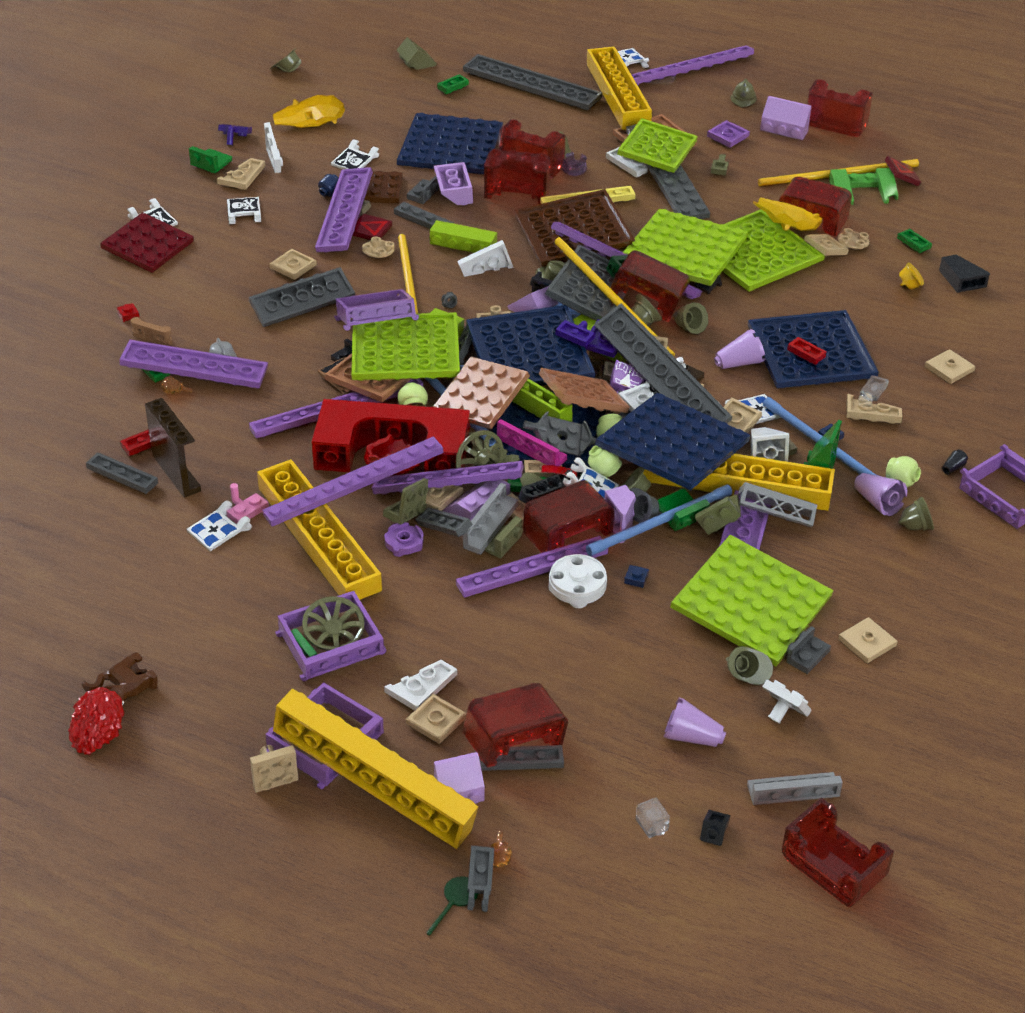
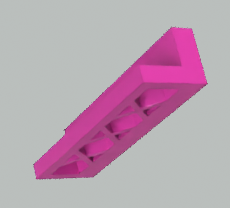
M502 419L497 421V436L502 442L546 465L561 466L567 460V454L559 452V449Z

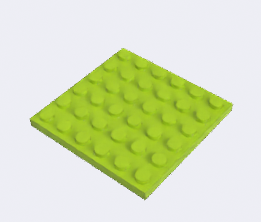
M658 209L634 238L635 241L632 242V245H628L623 253L668 275L711 286L748 238V231L729 227L725 224L713 223L709 220L705 221L696 217L686 216L681 213L670 212L666 209Z
M758 210L725 223L729 227L748 231V238L722 271L748 292L824 260V254L790 229L784 231L781 224L774 223L763 210Z
M457 312L417 313L419 315L418 320H413L412 317L353 325L352 380L456 377L460 373Z
M729 535L674 598L670 608L738 646L749 647L766 654L772 661V665L777 667L787 654L786 651L790 643H795L798 640L800 634L805 631L830 599L834 590L740 539Z

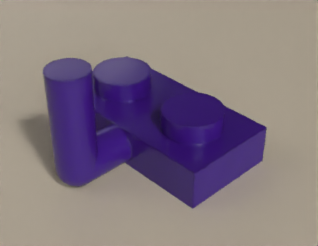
M219 124L218 131H223V134H227V145H233L234 132L238 133V136H247V134L252 133V127Z
M564 320L555 331V335L583 347H586L595 337L594 332L587 330L588 324L586 321L576 325Z

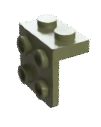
M423 478L405 487L402 490L401 500L385 508L383 516L392 522L403 524L423 513L426 509V496L429 489L428 479Z
M738 495L727 496L695 514V519L708 535L719 531L723 526L733 523L741 517Z
M515 516L507 526L503 525L484 551L502 558L522 536V519Z

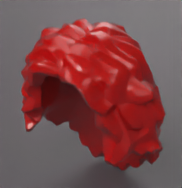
M389 434L386 438L367 445L364 461L368 465L411 445H406L403 439L396 440ZM420 463L412 467H409L405 470H402L398 473H395L391 476L408 473L409 471H412L415 467L420 466Z
M98 687L87 691L73 706L75 711L72 714L68 732L69 740L72 743L71 746L76 748L78 753L91 755L92 752L101 749L103 744H109L110 741L119 736L124 710L122 698L115 691Z

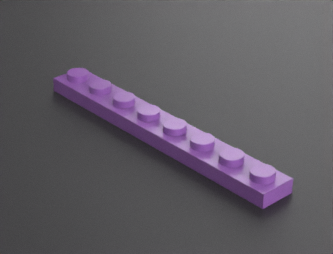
M522 461L388 476L373 483L372 490L373 494L402 492L405 487L423 478L428 479V488H442L450 485L460 486L467 483L478 484L485 481L496 482L503 479L514 480L522 477L524 466Z
M597 536L456 579V586L465 598L551 571L553 564L564 556L573 554L589 556L586 552V545L602 538ZM608 548L590 557L596 558L608 554Z

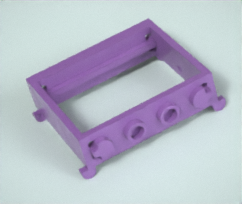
M403 289L336 298L338 315L334 317L337 321L342 320L346 324L343 325L346 331L350 330L351 325L412 317L413 320H418L419 315L415 312L414 298Z
M1004 444L1000 446L1001 452L969 471L966 468L961 469L960 473L963 475L959 489L1018 529L1025 524V509H1016L977 482L1000 467L1005 468L1025 482V459Z
M355 591L337 597L348 599L358 606L364 617V628L370 637L309 658L305 657L291 632V629L302 626L303 615L309 606L278 616L279 630L275 631L277 637L283 636L303 672L300 675L302 681H307L310 678L377 655H383L386 652L382 635ZM336 602L325 603L330 615L333 616ZM341 603L339 613L349 610L350 607ZM320 606L312 611L323 619L325 618ZM308 617L307 624L315 622L316 620Z
M326 683L321 684L317 689L315 688L307 697L316 704L329 703L364 725L360 729L362 733L372 739H377L384 733L382 717ZM273 727L266 733L267 745H272L274 750L291 746L283 741V737L273 731ZM294 748L296 751L297 768L318 780V788L323 789L339 775L325 764H319Z

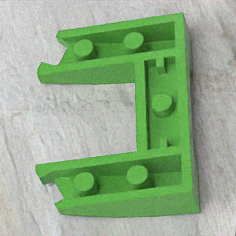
M876 168L874 174H847L846 169L830 170L829 181L838 202L840 198H848V204L853 205L854 198L851 188L878 187L884 204L889 203L888 197L891 196L898 200L896 181L890 168Z

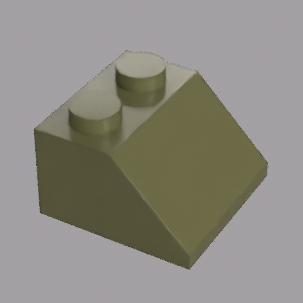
M408 37L397 49L400 54L399 57L405 61L404 63L409 68L414 67L416 70L437 65L423 48Z

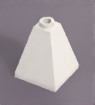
M766 427L751 429V456L788 462L789 433Z

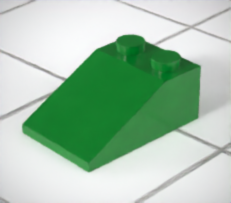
M838 420L815 444L813 451L809 450L808 462H804L805 465L833 469L842 424L841 420Z

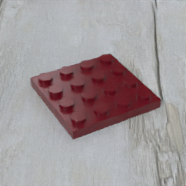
M142 212L102 241L100 245L102 249L153 273L194 242V236Z

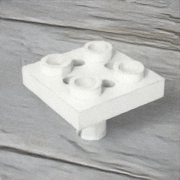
M766 680L762 686L773 698L778 700L772 712L768 715L773 721L780 724L789 708L798 711L806 717L812 711L807 705L808 701L804 699V696L794 690L790 693L785 688L786 686L777 680H774V682Z

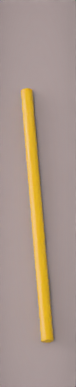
M918 159L901 161L911 167L919 166ZM886 163L841 169H846L847 174H863L875 172L876 168L889 167ZM830 170L758 179V185L767 186L829 178Z
M400 234L398 242L406 293L414 298L415 312L417 314L418 309L406 236Z
M560 237L554 241L559 249L616 307L622 303L653 336H657ZM667 346V350L675 356V353Z

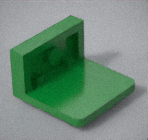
M194 146L189 148L190 165L210 171L211 173L218 172L232 161V156L213 149L205 151Z
M680 489L658 499L659 511L665 513L694 499L687 490ZM704 499L676 512L673 520L667 523L674 532L697 522L695 514L708 508L710 503L707 499Z

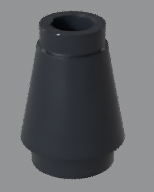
M960 449L952 451L941 467L942 471L950 475L965 466L968 460L967 454Z

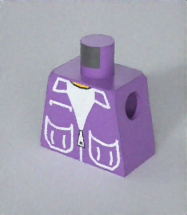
M616 360L611 373L610 386L618 394L644 383L645 379L631 365Z

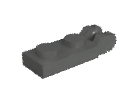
M471 845L467 910H473L475 904L474 893L483 894L481 908L483 912L488 910L489 895L491 894L494 848Z

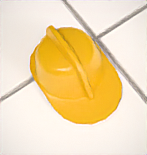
M910 262L899 273V277L902 280L900 285H905L910 290L924 284L921 274Z

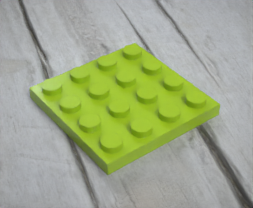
M641 118L619 147L617 155L675 173L697 142L698 136Z

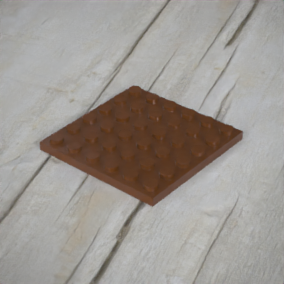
M606 189L515 210V216L541 267L547 266L550 261H562L564 263L568 261L569 258L554 243L558 237L573 251L579 245H584L580 242L570 241V237L566 235L560 236L556 234V230L551 228L553 222H561L614 249L627 248L628 245H632V242L635 241ZM592 249V250H591V251H593V252H595V253L598 254V251H597V250H595V249Z

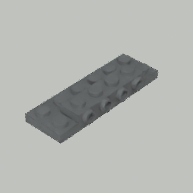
M341 267L320 274H314L305 279L301 278L290 284L286 283L275 289H268L265 292L250 296L249 302L262 326L266 327L336 303V298L355 296V291Z

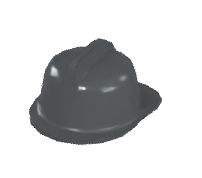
M639 488L630 489L636 498L633 520L642 523L662 514L659 511V502L655 497L650 496Z

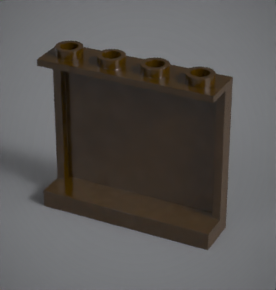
M163 398L145 403L152 456L184 498L201 492L200 484L186 466L184 445L195 442V439Z

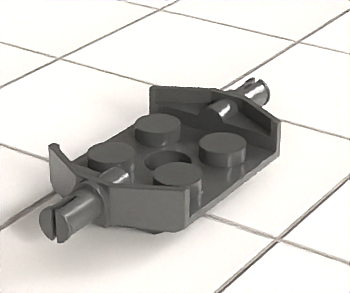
M546 412L538 423L525 420L523 428L534 430L533 433L536 435V438L559 449V452L581 456L587 447L595 445L597 439L592 436L586 421L578 424L547 416L549 412ZM557 435H563L566 440L559 439Z

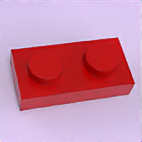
M800 337L794 339L787 346L788 351L815 365L826 357L827 351Z
M149 429L120 441L121 447L128 456L151 448Z

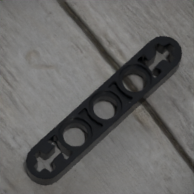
M577 472L578 480L580 479L583 472ZM557 474L522 487L518 498L525 504H534L576 487L565 486L563 484L564 478L571 479L566 477V475Z

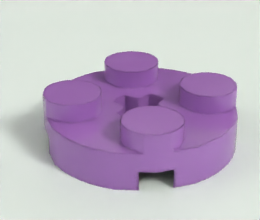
M407 522L403 524L396 523L390 526L388 532L384 535L385 546L393 552L394 556L401 557L421 551L423 548V531L417 525L413 527L409 526Z

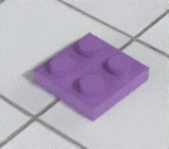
M726 120L708 130L707 137L727 147H732L749 137L750 131Z

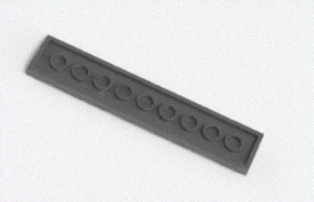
M479 54L463 66V71L471 75H477L484 79L505 84L506 86H512L519 90L551 98L557 102L567 103L570 106H576L583 110H589L602 98V92Z
M637 124L626 127L628 135ZM646 164L674 213H681L698 219L710 218V211L681 164L675 173Z
M622 303L594 324L600 334L657 393L679 401L681 404L694 408L701 413L710 415L721 422L728 423L733 419L732 415Z

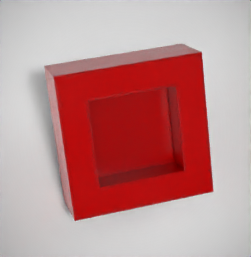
M133 303L117 307V313L123 322L139 317V312Z

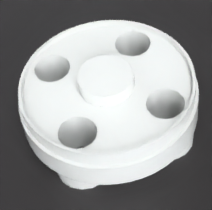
M582 554L567 555L558 559L551 567L549 590L555 597L570 603L574 608L585 607L588 603L602 597L606 591V570L602 563L593 557Z

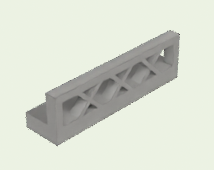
M747 482L739 488L738 495L741 496L739 505L809 527H812L814 524L817 504ZM745 498L756 500V502L745 501ZM765 504H769L775 507L770 509L767 508ZM782 509L791 511L792 513L786 514ZM801 515L809 517V520L803 519Z
M499 484L471 520L473 525L463 535L464 549L481 555L517 508L518 499L506 495V484Z
M834 772L748 780L747 786L753 805L840 797L843 782L841 776H835Z

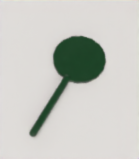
M455 877L446 883L444 896L449 903L426 933L427 935H431L453 905H468V877ZM474 893V899H475V900L477 899V897H478V895H479V894H477V893Z

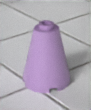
M752 329L747 330L718 351L716 357H714L717 367L726 369L765 361L762 358L765 355L759 337L755 338L753 335L756 332Z
M866 473L860 474L855 479V489L881 514L892 516L903 507L904 503L902 500L904 497L907 498L908 494L907 486L904 482Z
M679 697L676 702V709L671 713L665 729L666 733L663 737L716 747L718 743L722 744L726 732L723 731L724 727L688 701Z

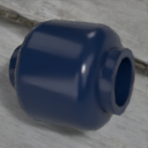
M326 174L318 183L319 193L322 196L332 197L339 177L335 174Z

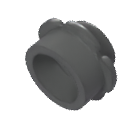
M447 292L441 298L442 305L448 308L455 307L457 296L453 292Z

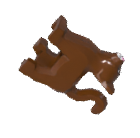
M136 652L113 665L109 670L99 674L94 684L83 681L82 687L85 691H91L102 687L105 680H110L114 685H107L104 688H107L109 691H115L122 698L123 705L129 697L136 696L147 688L157 689L158 678L153 670L139 669L137 662L142 661V657Z

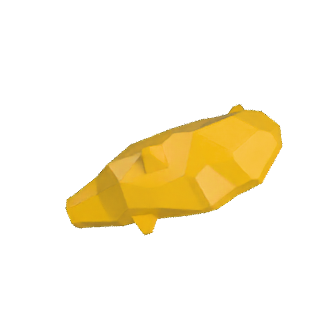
M315 95L301 102L293 99V104L274 113L273 119L275 125L297 128L319 127L331 121L336 124L337 119L343 116L345 108L343 102L334 95Z
M761 197L758 203L753 201V204L765 211L774 223L781 224L784 231H787L789 228L800 231L816 230L822 223V218L819 217L820 214H812L801 207Z

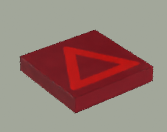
M890 156L885 158L886 164L895 177L915 186L921 184V180L910 165Z
M363 214L357 220L352 236L371 240L372 237L382 238L392 227V221Z

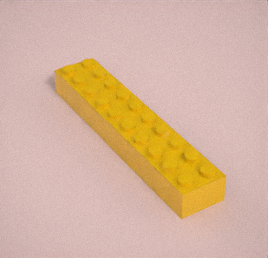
M615 46L587 49V66L622 130H626L627 126L637 124L641 118L652 121V109Z
M733 454L693 489L712 492L728 484L732 488L733 496L735 490L739 491V488L747 482L817 504L818 510L828 511L835 469ZM644 469L643 474L651 483L682 487Z
M292 459L257 472L259 490L271 506L314 488ZM327 504L284 521L338 595L355 591L361 600L382 591L380 571Z
M293 688L276 705L273 731L455 849L459 848L472 831L479 807L472 800L461 796L453 788L439 782L433 775L420 770L414 763L401 758L395 751H390L376 739L368 737L360 729L349 725L340 716H335L322 705L316 704L307 698L305 694L297 692Z

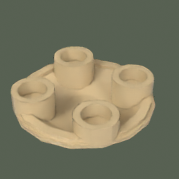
M845 228L838 235V241L848 248L863 249L869 245V235L866 232L859 233L850 228Z
M372 237L371 241L362 245V251L366 255L375 258L387 257L394 252V242L381 240L380 237Z

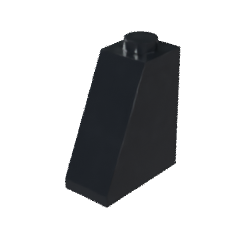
M957 254L941 258L939 271L957 293L987 287L990 276L988 271Z

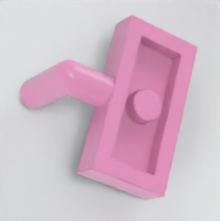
M233 483L230 485L231 498L235 506L226 512L227 517L236 524L242 517L247 516L251 519L263 512V509L269 507V502L257 493L244 501L239 498L238 484Z

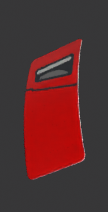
M542 465L541 473L567 475L568 472H572L577 477V472L569 468Z

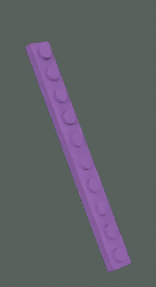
M745 45L631 75L637 85L643 82L649 83L655 79H664L666 76H676L678 73H688L690 70L712 67L713 64H724L725 61L747 58L749 55L754 54V48Z
M553 222L551 226L552 229L556 230V234L560 236L566 235L570 237V241L580 242L584 244L583 247L589 250L595 249L601 256L627 255L561 222ZM629 256L631 260L627 267L628 269L638 270L642 276L647 278L651 276L656 279L655 282L661 285L667 284L673 291L679 292L680 290L685 293L684 296L690 299L700 297L701 290Z
M419 378L411 379L409 382H407H413L423 386V382ZM397 390L387 399L398 397L399 390ZM357 392L332 398L335 400L380 402ZM322 402L250 422L249 429L255 438H260L293 427H299L303 424L316 422Z
M433 436L262 510L263 515L273 527L444 453L443 447Z

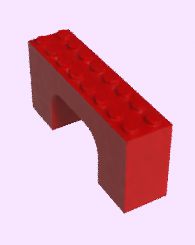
M323 399L312 438L314 470L349 473L352 469L355 454L359 449L391 434L394 439H403L406 445L410 444L411 446L434 436L442 445L444 453L425 460L424 472L455 469L459 447L470 432V410ZM465 450L462 453L461 459H464L467 456V452Z

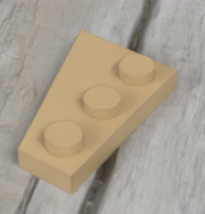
M250 158L238 165L237 170L227 172V176L224 178L222 176L217 178V183L246 190L265 167V161Z
M847 394V418L853 420L865 419L872 422L884 421L890 424L902 422V408L884 403L872 404L869 402V399L862 398L861 401L853 399L854 395Z

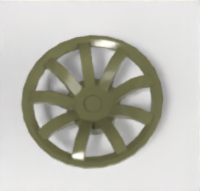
M488 430L472 433L459 447L456 456V468H461L462 464L481 466L502 463L504 448L501 439L495 433ZM486 435L484 448L479 441V436ZM493 437L497 443L489 448V441ZM473 439L478 452L467 446ZM497 448L500 451L499 458L493 454ZM464 450L475 456L474 458L461 459Z
M329 596L315 601L306 609L303 615L302 627L306 638L314 646L329 651L358 641L364 631V617L361 610L352 601L342 597ZM336 602L333 616L330 615L325 603ZM341 603L348 605L350 609L340 618L339 612ZM320 606L325 619L312 611ZM353 613L357 614L359 621L345 623L347 618ZM308 617L315 619L320 625L308 627ZM350 627H359L358 633L355 637L350 632L346 631V629ZM320 631L323 634L316 641L310 632ZM343 636L350 640L348 643L339 646V641ZM326 640L334 643V646H327L322 644V642Z

